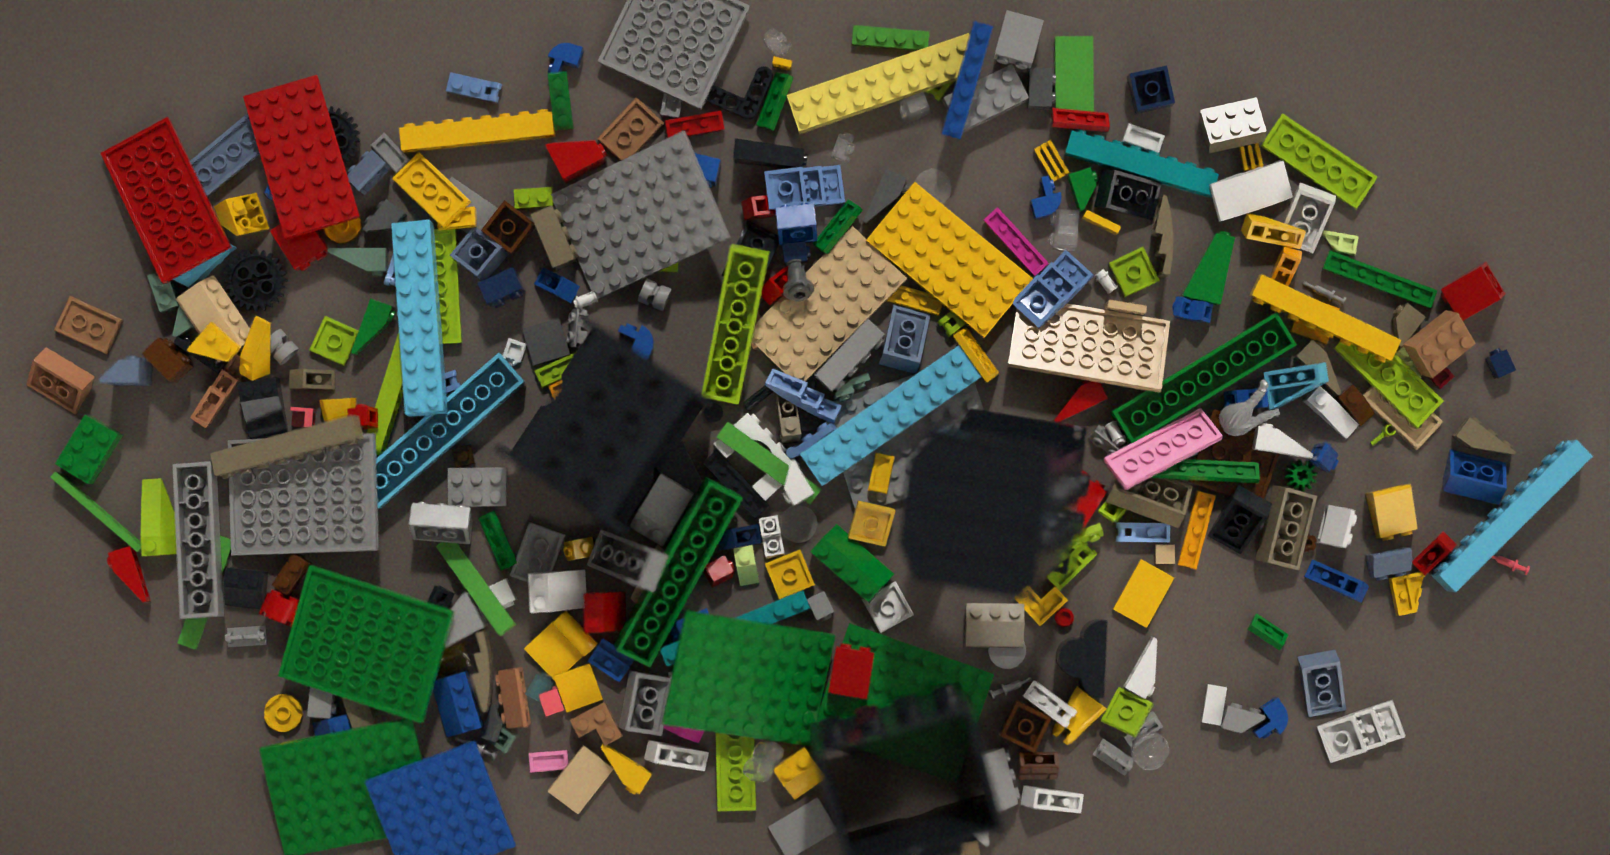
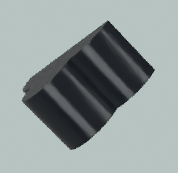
M1104 619L1089 621L1083 626L1080 637L1065 639L1056 651V662L1059 668L1070 676L1078 677L1081 688L1096 698H1104L1108 620Z

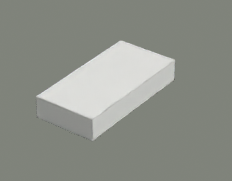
M1129 123L1122 142L1140 147L1146 151L1159 153L1165 136Z
M1207 684L1201 722L1221 726L1227 687Z

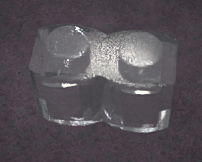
M761 741L755 747L753 756L746 762L743 773L751 781L766 782L772 776L775 766L781 761L784 749L776 742Z

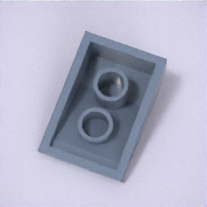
M893 305L879 364L916 374L921 362L930 314Z
M1336 650L1297 657L1308 717L1345 711L1346 702L1341 664Z

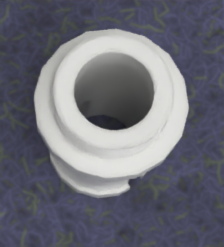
M1103 269L1095 277L1096 281H1099L1107 294H1109L1118 286L1109 277L1108 271Z
M594 290L579 297L575 296L576 298L573 299L576 309L581 310L585 306L598 302Z
M1112 421L1105 426L1114 445L1119 447L1126 442V436L1121 433L1116 421Z

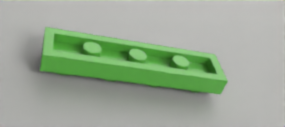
M853 25L852 45L913 51L928 47L929 31Z

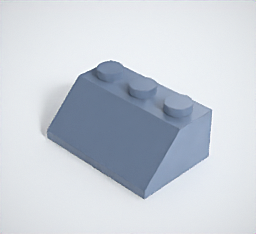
M125 356V359H119L99 379V383L113 386H152V364L146 362V358Z

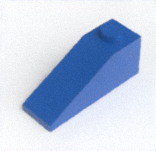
M1326 442L1315 444L1311 450L1313 458H1307L1309 463L1325 472H1330L1331 469L1334 470L1339 462L1337 460L1339 454Z
M1313 559L1304 576L1362 603L1369 588V585L1364 581Z

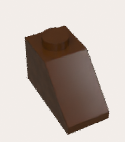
M1353 384L1348 385L1339 396L1335 397V400L1360 427L1375 414L1366 398Z

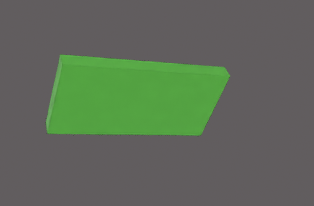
M1055 36V108L1094 112L1093 36Z

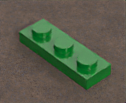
M567 71L548 73L554 130L574 129Z
M776 72L756 124L758 127L774 131L791 87L793 76Z
M848 199L817 237V241L813 242V245L828 255L863 209Z
M495 510L479 517V522L500 570L502 571L517 564L515 555L512 552Z

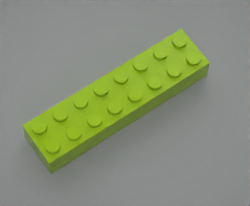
M732 244L730 247L702 388V394L710 399L739 405L770 254L769 251Z

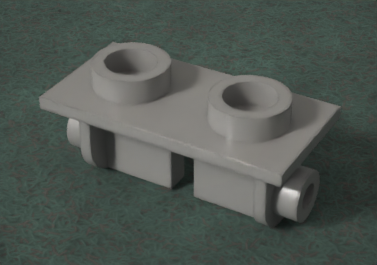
M571 309L568 316L570 331H568L566 337L568 347L579 348L587 337V331H580L581 327L584 326L579 321L582 316L589 317L587 310H580L579 312V309Z
M1100 425L1088 437L1094 445L1102 448L1108 455L1127 446L1125 443L1119 447L1114 445L1110 440L1111 437L1107 429Z
M266 626L227 628L225 641L228 642V647L267 645Z
M1105 739L1101 740L1092 754L1124 776L1127 771L1131 770L1132 764L1135 759Z

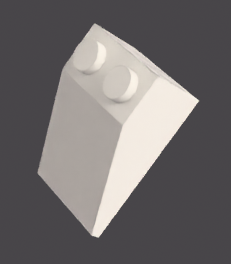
M1301 182L1293 197L1284 223L1305 230L1306 233L1300 249L1314 253L1335 204L1336 196Z
M585 569L527 573L530 613L584 608V593H586Z

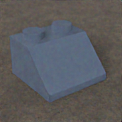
M373 150L365 152L360 158L361 162L357 166L353 165L347 171L350 183L364 195L391 169Z
M473 227L450 254L453 259L480 281L489 278L509 255L498 243L477 227Z
M1402 547L1365 555L1370 578H1376V581L1388 579L1387 575L1395 574V577L1407 575L1406 571L1412 570L1411 548Z

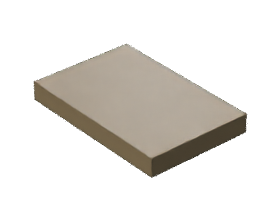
M583 745L547 791L579 814L614 768Z

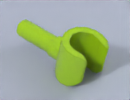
M1392 424L1382 428V433L1370 442L1372 446L1381 439L1396 433V430L1391 433L1387 431V428Z

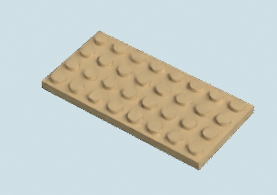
M853 226L840 238L828 255L824 254L806 272V278L814 284L812 295L800 302L792 301L783 295L755 325L752 342L783 373L805 382L907 281V278L877 249L869 244L866 238Z
M1067 303L1050 320L1038 328L1016 308L1008 367L1161 392L1170 321Z

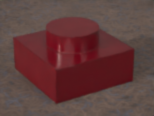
M1446 367L1433 378H1428L1438 389H1441L1455 376Z

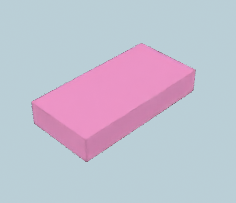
M568 750L529 753L530 773L564 770L569 763Z

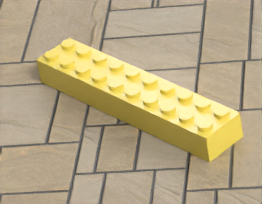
M969 33L788 94L787 98L799 133L802 134L955 82Z

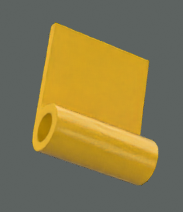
M565 610L537 635L524 650L554 680V675L568 671L598 643L588 633H585L584 628Z

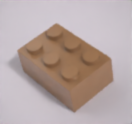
M1446 310L1407 340L1403 346L1420 375L1433 378L1476 343L1459 314Z

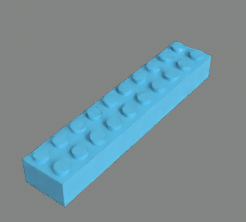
M430 220L391 223L405 414L409 417L448 413L434 224Z
M958 345L800 455L818 482L823 486L978 380L981 375L961 346Z
M501 353L496 354L447 397L448 413L426 415L376 459L378 508H383L526 383Z
M1577 440L1561 441L1555 447L1556 451L1552 455L1548 454L1541 461L1543 464L1538 469L1534 468L1529 472V478L1525 482L1521 481L1515 486L1514 489L1516 491L1511 496L1508 494L1501 500L1502 505L1498 509L1494 508L1487 514L1489 518L1484 523L1482 521L1474 527L1475 531L1470 536L1466 535L1460 541L1461 545L1457 549L1454 548L1447 555L1448 558L1443 563L1439 562L1433 568L1434 572L1431 576L1446 591L1457 592L1593 457Z

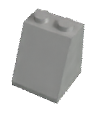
M1007 10L1002 22L993 59H997V62L1002 64H1016L1015 66L1020 69L1031 68L1044 20Z
M469 592L462 594L451 609L455 611L445 648L489 626L479 606L472 599Z

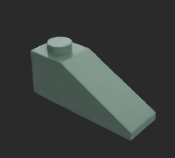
M328 248L329 253L371 273V276H383V273L388 272V249Z

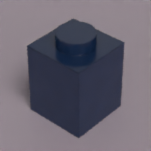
M805 241L782 244L785 265L792 259H801V263H806L807 258L811 257L810 246H806Z
M1500 348L1490 351V356L1485 358L1494 379L1516 371L1507 349L1501 351Z

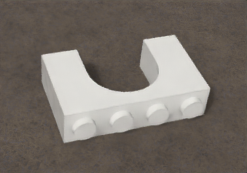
M747 413L734 425L754 441H760L767 445L772 454L790 466L793 460L797 466L800 465L794 458H788L784 453L786 449L780 442L776 444L771 439L773 434L767 428L763 430L758 425L761 421L754 414L750 416ZM720 439L714 443L726 458L735 452V450ZM765 474L752 487L766 501L782 484L770 475Z

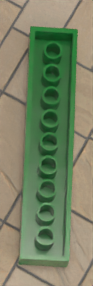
M1276 312L1164 379L1161 392L1146 390L1114 409L1110 414L1117 422L1118 427L1123 435L1126 436V440L1130 445L1297 344Z
M707 477L704 478L663 553L668 555L655 591L652 592L647 589L642 591L613 644L616 651L651 667L743 498L738 493Z

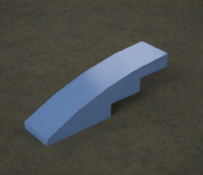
M772 369L765 382V386L797 407L830 423H835L842 405L825 399L824 393L807 387V382Z

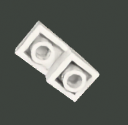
M778 516L759 518L766 559L785 556Z

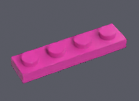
M998 207L983 220L1034 277L1049 264Z

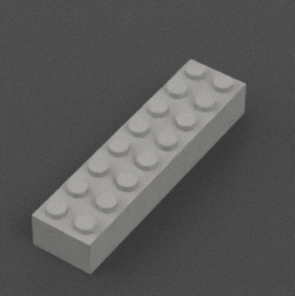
M211 461L172 464L180 619L223 617L224 602L217 476L214 474Z

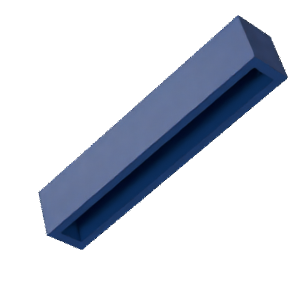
M973 21L941 134L961 139L993 26Z

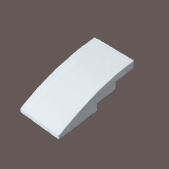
M1284 161L1258 167L1245 173H1238L1209 184L1219 221L1250 213L1293 197Z
M1393 700L1317 726L1330 763L1367 752L1370 749L1386 745L1388 742L1406 737Z

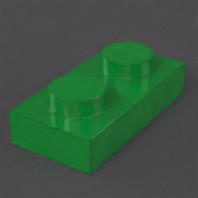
M1257 613L1253 616L1248 627L1249 631L1279 651L1284 646L1288 637L1286 632Z

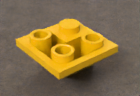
M257 193L228 198L214 206L220 224L236 236L269 229Z

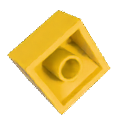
M805 746L773 768V771L794 800L822 781L818 765Z

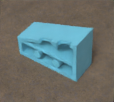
M231 245L232 248L173 280L188 288L193 287L198 282L204 280L237 247Z
M1326 362L1263 372L1264 379L1269 385L1267 388L1269 410L1280 408L1329 382Z

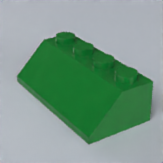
M837 524L810 551L869 603L894 576L891 570L856 540L849 539L848 533Z

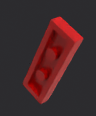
M1052 108L1051 111L1052 127L1108 132L1110 128L1108 113Z
M721 110L665 120L668 138L682 131H685L687 137L725 130Z

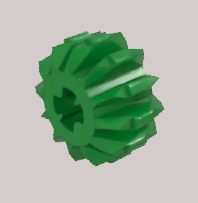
M1298 459L1297 465L1294 462H1290L1292 469H1285L1290 475L1284 476L1285 479L1290 478L1287 485L1294 484L1293 489L1297 490L1299 487L1301 492L1305 491V486L1311 489L1312 486L1309 482H1317L1312 476H1317L1318 473L1311 472L1315 466L1311 465L1308 467V460L1302 463V460ZM1303 471L1302 475H1305V478L1299 480L1297 473Z

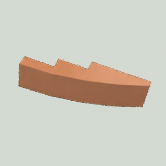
M235 354L226 367L221 370L213 385L209 386L190 417L204 428H208L238 386L237 383H240L244 377L240 374L239 370L240 354Z

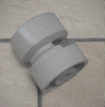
M646 279L639 294L638 302L645 305L652 304L653 308L663 312L672 289L664 285L658 286L657 282Z
M278 329L270 335V353H274L273 358L280 365L289 361L299 351V348L293 341H288V336L282 329Z

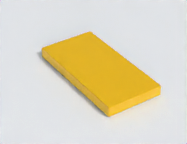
M420 152L392 178L443 229L471 203Z

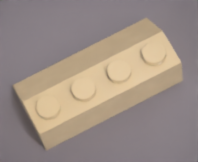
M214 275L198 282L176 298V301L199 335L210 322H214L241 346L238 352L242 351L250 328Z

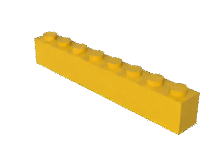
M548 109L537 110V113L529 114V111H522L514 116H510V113H503L495 118H491V115H484L476 120H472V117H465L457 122H453V119H446L438 124H434V121H427L419 126H415V123L404 124V127L399 128L401 151L403 153L556 137L553 114L548 112Z
M1263 274L1258 276L1249 295L1253 298V302L1259 305L1265 303L1271 306L1270 310L1279 314L1282 311L1288 314L1287 318L1296 322L1301 320L1305 322L1306 327L1313 330L1318 328L1323 331V335L1330 338L1335 336L1340 339V343L1349 347L1352 344L1358 347L1357 351L1366 355L1369 352L1375 355L1374 359L1383 363L1385 361H1392L1401 342L1399 338Z

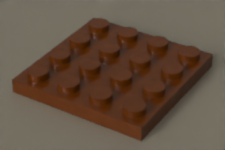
M1213 409L1209 419L1223 435L1222 440L1199 451L1195 460L1259 463L1260 481L1259 483L1188 480V482L1229 497L1237 486L1240 485L1264 499L1279 454L1252 449L1255 427L1240 436L1228 435L1219 422L1221 412Z

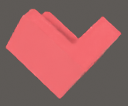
M290 407V411H293L291 424L293 427L306 428L315 425L316 409Z
M553 686L552 690L539 694L545 716L564 710L556 686Z

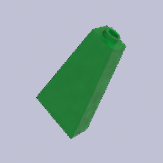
M1219 231V233L1213 235L1181 297L1205 301L1216 306L1221 305L1235 237L1230 236L1231 233Z

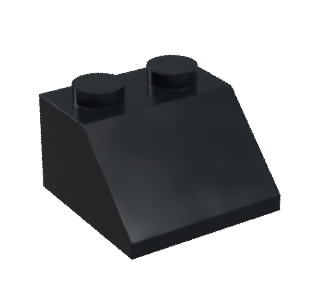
M226 567L223 585L225 605L261 609L266 596L268 572Z

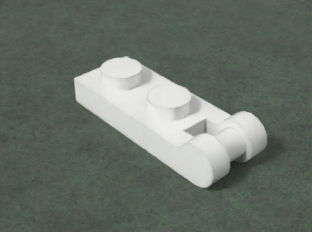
M1033 680L1023 695L1066 728L1070 724L1069 720L1077 713V710L1035 680ZM1061 709L1066 711L1063 717L1059 715Z

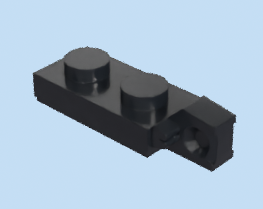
M178 336L176 337L174 344L219 374L225 366L222 361L218 363L215 358L189 352L187 349L193 342L185 336L183 339Z

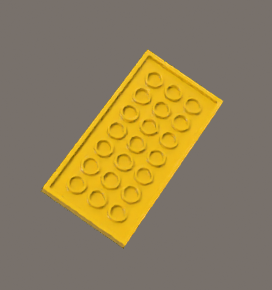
M916 182L910 186L866 239L883 256L983 338L986 337L1013 304L1018 294L1033 280L1031 276Z

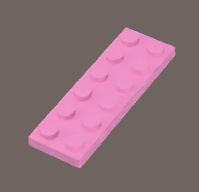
M1199 408L1104 458V463L1123 488L1127 490L1222 440L1223 435L1205 412Z

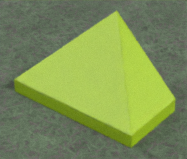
M1105 502L1099 508L1098 513L1115 523L1121 520L1127 509Z

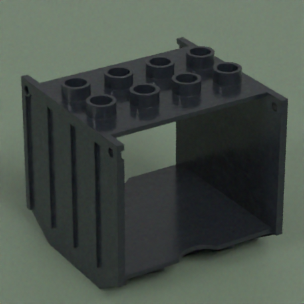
M582 316L579 321L590 332L562 373V384L548 405L540 406L512 450L499 444L496 445L494 450L625 535L631 529L626 523L654 482L653 468L657 459L662 454L676 449L702 408L710 409L712 400L590 319Z
M970 408L965 417L957 419L951 427H933L932 431L909 457L898 544L913 575V580L1035 602L1038 581L1050 571L1068 574L1072 542L1075 535L1081 536L1085 520L1084 513L1076 512L1077 504L1080 497L1086 498L1090 484V475L1082 474L1088 427ZM1078 431L1081 434V437L1076 438L1075 432ZM1061 562L1063 563V567H1059L1058 565ZM1025 588L1030 589L1031 593L1029 595L1025 594Z
M960 682L937 686L931 689V694L916 698L915 694L901 696L893 700V705L879 709L877 705L866 706L856 710V715L840 719V716H831L811 723L815 757L843 855L965 854L963 841L994 832L999 833L1002 843L1005 842L1003 834L1005 827L974 716ZM962 715L984 794L936 807L917 816L897 818L848 832L826 753Z

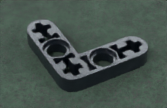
M766 66L759 67L755 72L745 98L713 86L710 91L711 93L716 90L717 95L722 97L723 93L726 94L723 98V103L720 104L721 100L718 98L711 100L710 95H708L706 100L710 104L742 118L753 119L757 115L771 83L772 71ZM767 71L769 78H764L762 83L766 85L765 88L760 84H755V81L760 82L761 76L759 73ZM753 88L761 89L762 95L759 98L752 97L751 90ZM728 98L736 99L737 104L735 107L729 108L726 105ZM747 99L758 102L757 105L755 103L752 105L754 112L746 115L744 107L748 108L750 105V101H747Z

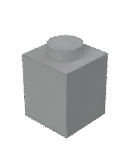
M825 591L807 599L817 620L821 619L823 622L832 617L831 613L834 610Z

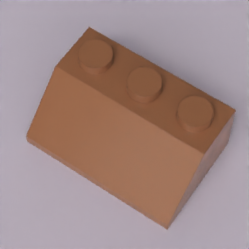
M46 347L33 360L26 385L76 414L91 391L95 376Z
M523 667L499 670L495 678L497 686H500L501 694H498L500 706L503 705L504 713H501L503 725L506 724L507 728L529 726L531 724Z

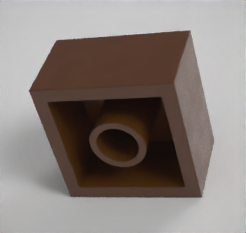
M504 200L481 231L514 256L536 226L534 222Z
M158 337L141 353L171 382L178 383L193 368L190 364L192 360L185 353L179 352L177 350L178 346L171 339Z
M1015 700L999 735L1035 753L1050 723L1051 717Z

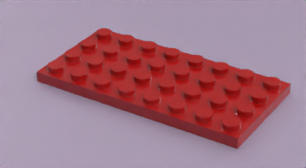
M318 75L243 96L285 240L360 218Z
M168 117L100 153L163 284L232 248Z

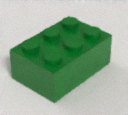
M85 414L55 462V465L87 484H94L123 434L93 416Z

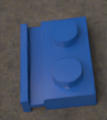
M602 638L587 662L620 683L634 662V659L616 651L611 642Z

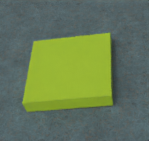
M1144 247L1108 263L1124 297L1160 281Z
M324 316L309 351L345 366L351 354L358 330Z
M1118 687L1101 721L1136 738L1153 707V703Z

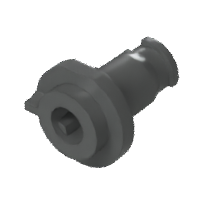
M792 259L786 263L788 267V282L784 285L783 292L786 298L800 302L812 295L814 284L806 278L805 265H801V259Z

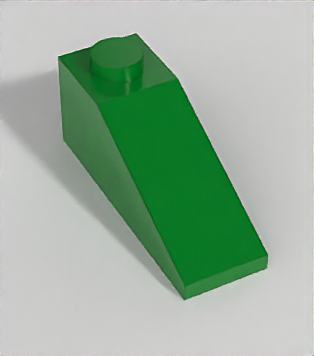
M370 298L351 353L358 355L390 322H393L396 315L395 307Z

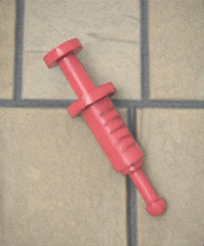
M1493 555L1491 557L1497 563L1512 568L1511 571L1513 572L1515 569L1525 572L1524 575H1527L1530 566L1526 568L1519 565L1517 559L1513 561L1500 555Z

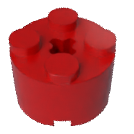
M271 590V593L267 592L259 614L264 616V613H266L265 616L269 619L287 626L291 623L290 626L292 627L299 600L293 597H289V600L284 598L285 595L275 590Z

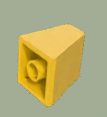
M1402 484L1365 493L1376 538H1382L1383 541L1394 539L1393 535L1401 533V536L1413 534L1412 530L1418 529L1411 484Z

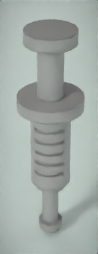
M1307 282L1303 283L1304 286L1313 289L1315 293L1328 298V302L1333 299L1340 302L1341 306H1343L1346 297L1341 298L1334 295L1335 290L1331 292L1318 285L1313 286Z
M1028 677V679L1023 681L1017 680L1007 685L1000 684L1001 689L996 691L989 690V695L992 700L1001 693L1007 696L1008 692L1020 688L1024 683L1031 682L1032 678Z
M459 737L455 738L456 742H460L463 744L472 742L470 740L464 741L462 739H459ZM477 744L481 756L487 754L491 756L492 760H495L498 751L492 752L486 749L487 745Z

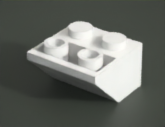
M1325 505L1316 542L1338 548H1346L1347 545H1350L1352 534L1350 533L1351 526L1355 525L1357 515H1354L1355 510Z

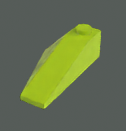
M162 478L142 479V556L177 554L175 512Z

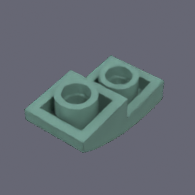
M862 374L844 384L832 397L833 401L839 400V402L850 400V396L854 394V387L855 390L866 387V384L870 381L869 374Z

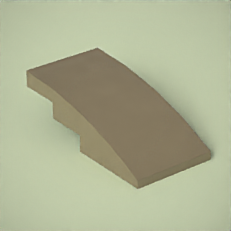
M1162 195L1157 202L1150 236L1158 238L1154 257L1161 258L1158 277L1166 278L1170 275L1173 258V226L1167 195Z
M488 630L476 633L481 652L474 654L479 672L472 675L482 712L488 711L491 707L494 682L493 656Z

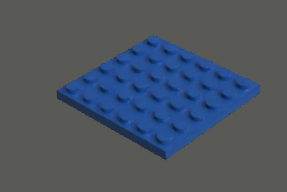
M476 740L365 780L394 855H494L516 847V842Z

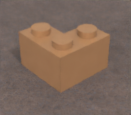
M606 701L570 720L578 737L596 729L604 745L623 736Z

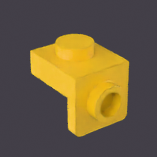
M588 537L564 542L563 551L567 561L590 557L594 548L593 538Z

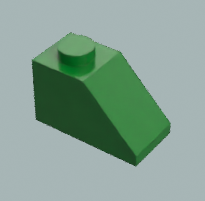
M1091 167L1068 174L1067 176L1079 213L1085 209L1096 187V182H1098L1096 172L1092 171Z

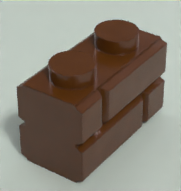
M292 553L288 559L289 562H286L272 583V586L286 595L293 593L307 572L309 565L312 564L311 561L299 553Z
M1019 752L1017 761L1018 779L1057 780L1059 773L1058 752Z

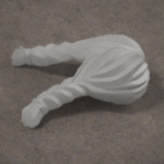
M1266 380L1260 381L1258 390L1254 392L1249 400L1230 404L1221 411L1219 422L1228 435H1243L1257 425L1262 424V422L1280 415L1279 408H1275L1270 411H1264L1256 417L1252 416L1253 408L1262 399L1269 386Z

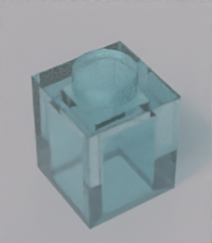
M544 672L541 674L537 673L525 695L541 703L539 694L551 690L554 681L551 680L552 677Z

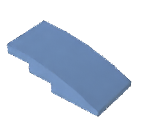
M840 165L796 167L764 172L769 210H776L775 208L783 205L797 206L801 203L814 204V207L845 204Z
M1065 250L1039 276L1036 275L1014 299L1013 305L1040 328L1061 310L1094 275Z

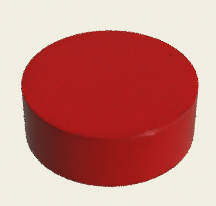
M1060 608L1055 612L1054 620L1057 625L1068 627L1073 623L1074 615L1070 609Z

